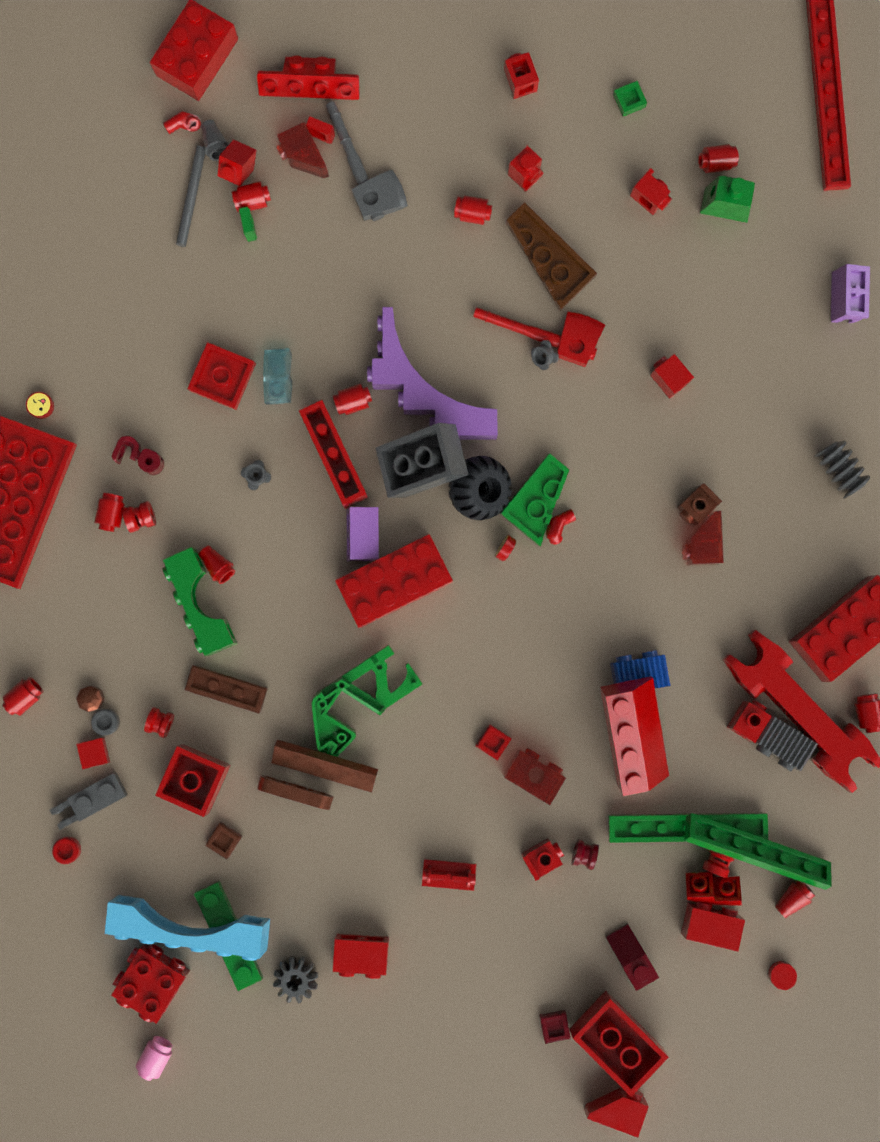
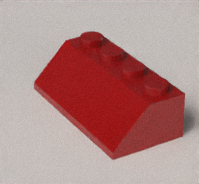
M653 677L601 686L600 690L617 785L623 796L650 791L669 777Z

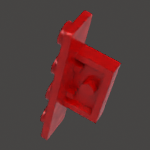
M298 55L285 56L283 71L257 72L258 92L260 96L359 100V75L335 74L336 59L323 56L317 58Z

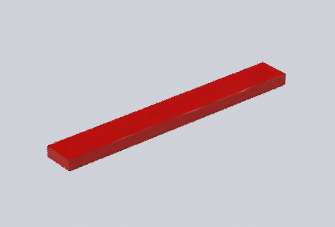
M806 0L823 191L849 189L851 187L834 0Z

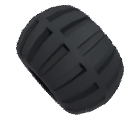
M480 455L470 457L465 460L469 475L449 482V497L452 500L453 506L463 516L472 520L490 519L501 513L503 508L507 506L509 502L507 498L508 496L511 497L512 489L509 488V486H512L511 478L506 468L492 457Z

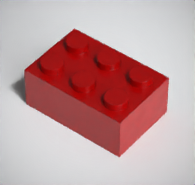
M189 0L150 60L155 75L195 100L200 101L238 41L235 26L194 0Z
M607 991L569 1028L572 1038L630 1097L669 1058L664 1048Z

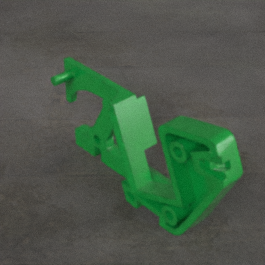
M389 644L314 694L312 713L318 751L338 757L356 738V731L328 713L342 691L378 715H381L386 708L423 684L410 664L407 663L405 664L407 668L406 678L398 688L391 692L387 683V662L385 660L395 653ZM371 669L376 675V698L368 694L366 690L363 691L352 684L353 681Z

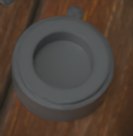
M111 709L99 710L92 717V728L99 735L113 734L119 728L120 718Z

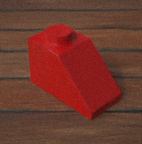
M618 1088L587 1103L584 1111L588 1120L638 1138L649 1106L640 1091H637L630 1097L624 1089Z

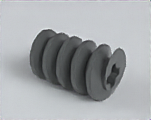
M845 440L836 441L815 455V457L824 456L819 463L820 465H830L826 470V474L836 473L831 480L832 483L842 482L837 490L847 489L848 492L843 499L863 488L870 480L869 475L860 476L865 470L863 466L854 468L859 461L858 458L848 459L853 452L852 449L842 450L847 444Z

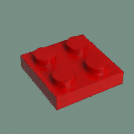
M207 342L187 390L237 410L256 363L253 360Z

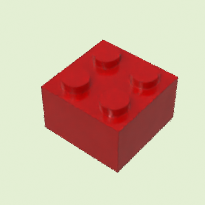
M185 744L178 745L155 796L205 817L210 813L231 765Z

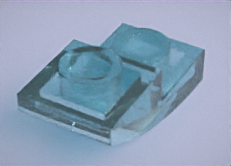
M289 348L264 350L263 386L266 405L291 403L293 385L290 376L292 353Z

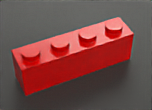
M323 400L299 410L343 507L346 509L368 499Z

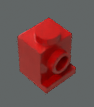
M529 52L524 54L516 53L505 60L504 72L510 85L513 99L537 92L539 78Z
M527 145L509 163L508 176L527 192L544 174L540 170L542 159Z
M650 168L634 186L630 196L649 213L654 215L658 209L663 211L672 201V198L669 196L671 191L666 183L661 179L654 178V170Z
M548 838L521 853L535 881L563 865L560 860L564 856L557 842L551 844ZM543 855L550 857L549 862L546 864L540 862V858Z

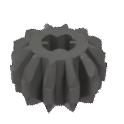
M294 956L289 958V964L284 960L281 961L279 964L281 969H276L274 972V976L278 979L274 981L273 987L281 988L277 994L278 997H282L285 993L288 995L287 1003H290L293 997L296 998L298 1004L302 1003L303 996L310 999L312 996L311 990L317 989L318 983L314 980L318 978L319 974L315 971L310 972L314 964L311 962L305 966V957L303 956L300 958L299 963H296ZM293 975H297V979L301 978L299 984H294L295 980L291 981Z

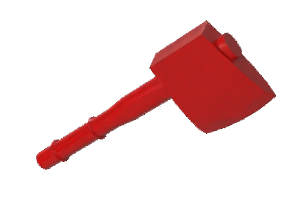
M476 307L473 317L483 320L485 323L489 322L512 330V332L523 334L539 342L548 340L551 346L558 348L557 353L560 359L582 367H586L589 359L594 360L598 349L595 348L606 326L589 316L567 311L562 335H558Z

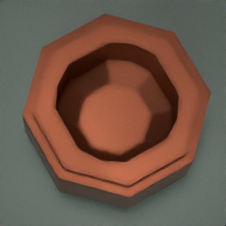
M88 686L80 689L76 700L79 708L92 712L101 708L105 698L101 689L95 686Z

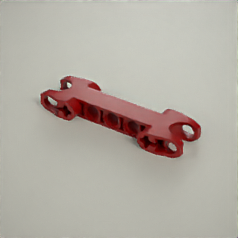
M752 630L748 636L757 649V658L754 663L746 666L731 654H727L722 659L735 681L754 699L764 692L806 737L818 744L816 748L819 752L811 759L812 762L825 776L834 780L846 791L853 793L857 789L855 782L849 775V765L853 759L861 757L873 767H880V757L870 740L851 723H848L841 730L785 671L793 663L788 654L759 631Z

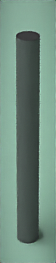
M196 146L176 241V245L186 247L205 158L203 146Z

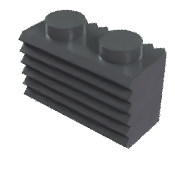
M771 715V719L755 743L757 745L755 750L766 757H770L771 754L780 759L777 764L792 772L793 768L802 771L818 744Z

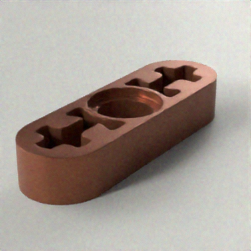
M264 775L260 776L257 789L325 810H330L334 796Z

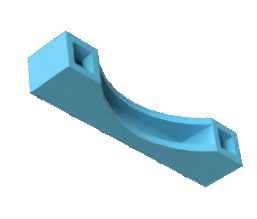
M118 895L108 902L105 934L114 935V938L118 940L133 938L139 939V942L143 944L158 942L164 943L168 948L189 947L193 952H205L207 950L216 952L218 956L238 955L242 956L244 960L254 961L260 959L267 951L270 919L243 915L223 926L191 928L163 917L142 898Z

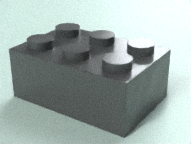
M437 423L375 448L388 498H406L469 475L456 424Z

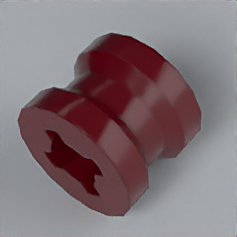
M577 839L571 864L574 866L584 865L588 870H593L598 857L599 844L593 843L589 845L585 844L583 840Z

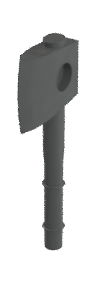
M335 101L327 103L326 108L330 119L341 141L340 144H342L349 166L358 185L352 188V194L363 220L372 219L377 221L382 219L384 215L407 207L403 187L393 170L381 173L371 179L368 178Z

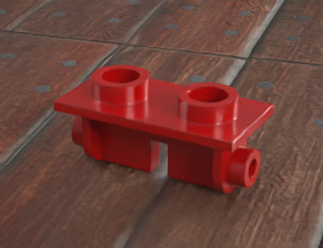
M424 859L422 886L474 891L476 864Z

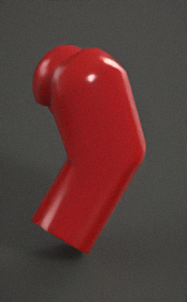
M182 111L162 124L170 135L179 128L191 132L198 131L201 121L198 116Z
M572 509L551 518L546 529V538L549 539L551 544L557 545L561 543L564 526L576 521Z

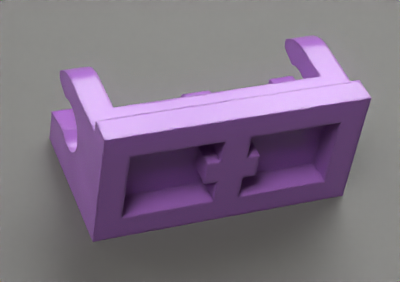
M846 264L832 272L831 322L838 323L849 319V323H855L869 318L870 267Z
M349 507L346 510L347 561H373L379 559L378 507Z

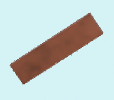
M277 740L275 743L271 762L371 793L378 772L377 768L281 740Z

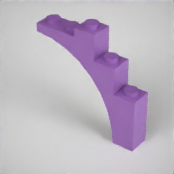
M382 307V316H378L377 320L378 331H382V341H378V357L382 358H372V366H367V381L372 382L373 390H403V392H398V405L403 407L404 415H435V417H430V426L437 423L456 424L460 440H496L498 435L497 409L478 408L457 402L438 392L423 380L410 364L401 348L395 329L393 307Z

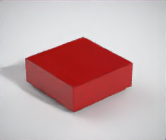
M309 116L306 123L309 136L332 144L335 138L333 125Z
M489 724L476 747L498 761L512 738Z
M104 737L76 744L82 770L110 763Z

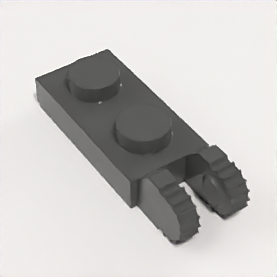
M115 772L68 797L67 801L50 809L52 815L59 814L65 808L72 807L75 815L57 824L61 830L76 821L84 820L128 796Z

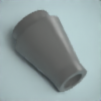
M207 120L201 124L205 154L211 160L219 161L220 154L229 144L218 129L215 121Z

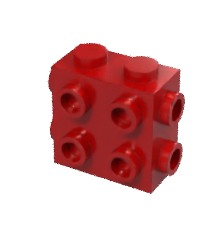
M144 944L140 949L135 947L128 957L127 962L130 965L126 972L121 970L112 985L116 988L111 996L116 998V1002L120 1006L132 1008L138 1012L139 1017L144 1021L157 1024L190 970L186 968V964L182 960L175 957L171 959L163 954V949L158 945Z

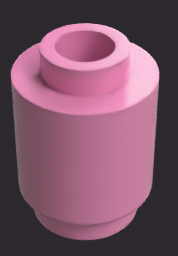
M154 1036L152 1040L148 1041L136 1063V1069L140 1077L149 1081L160 1077L172 1055L171 1049L173 1045L170 1041L160 1036Z

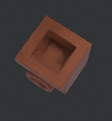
M703 483L677 508L681 511L679 513L680 517L689 525L693 523L696 526L722 500ZM696 501L703 505L702 510H698L695 507Z

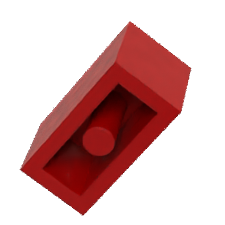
M688 902L681 934L687 940L738 952L745 919L738 914V910L722 907V910L712 908V904L701 902L693 904Z
M337 933L334 942L332 972H339L338 975L342 977L365 974L366 978L379 979L381 975L386 976L389 937Z

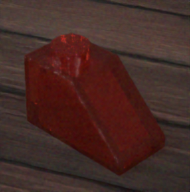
M305 122L277 135L279 145L276 146V149L282 161L287 159L291 168L324 179L329 177L327 166Z
M721 511L711 513L688 537L686 544H683L682 556L683 560H687V566L719 565L724 563Z

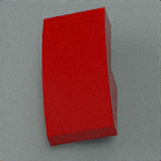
M711 872L685 873L687 900L713 905L742 906L740 876L723 878L713 877Z

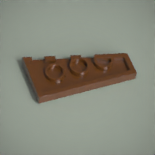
M525 202L506 220L507 226L559 311L596 277L597 272Z

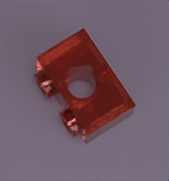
M526 748L525 752L518 749L503 774L504 778L551 805L566 779L561 774L563 769L550 761L548 765L538 760L540 755L529 748ZM538 767L542 769L543 775L540 780L532 781L529 779V772L532 768Z

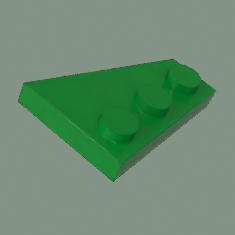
M547 454L499 514L536 545L541 546L544 533L552 518V512L557 499L560 497L569 469L553 455Z

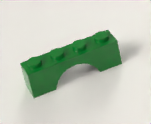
M191 547L164 559L165 567L162 568L167 581H172L175 587L173 596L179 606L182 605L186 614L183 615L188 629H193L196 638L193 641L199 653L203 652L204 656H211L238 644L228 620L213 619L207 616L197 603V586L202 577L207 573L201 558L198 556L197 549Z

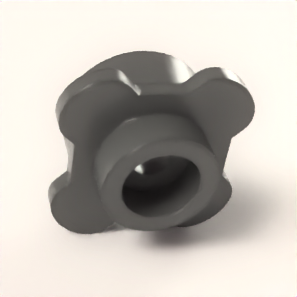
M543 340L539 347H535L531 351L533 363L541 370H547L551 363H556L559 360L558 353L554 352L548 340Z
M255 460L253 464L241 470V476L247 480L248 487L251 490H257L259 485L264 482L269 483L271 480V474L266 472L264 463L261 460Z

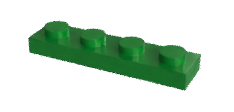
M220 881L194 893L209 928L223 926L237 920ZM238 955L222 956L237 991L263 979L256 960H244L242 956Z

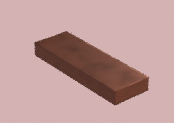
M192 665L184 690L259 714L268 688Z

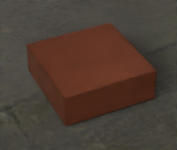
M220 822L205 846L227 860L243 836Z

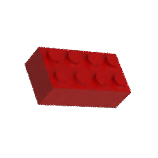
M428 534L335 580L358 628H362L453 583V580L431 535Z
M879 575L867 576L788 641L821 682L834 681L880 643Z

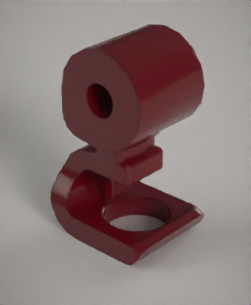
M123 436L117 441L111 456L117 464H121L126 449L129 446L131 447L129 459L133 461L138 460V466L147 474L158 475L164 469L163 458L155 451L147 448L141 451L140 443L133 437Z

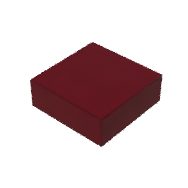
M565 1010L539 1015L545 1044L571 1039Z

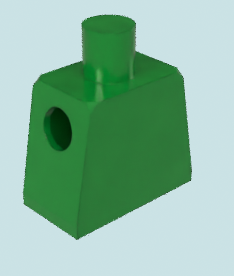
M718 176L704 189L700 214L747 223L755 183L739 177Z

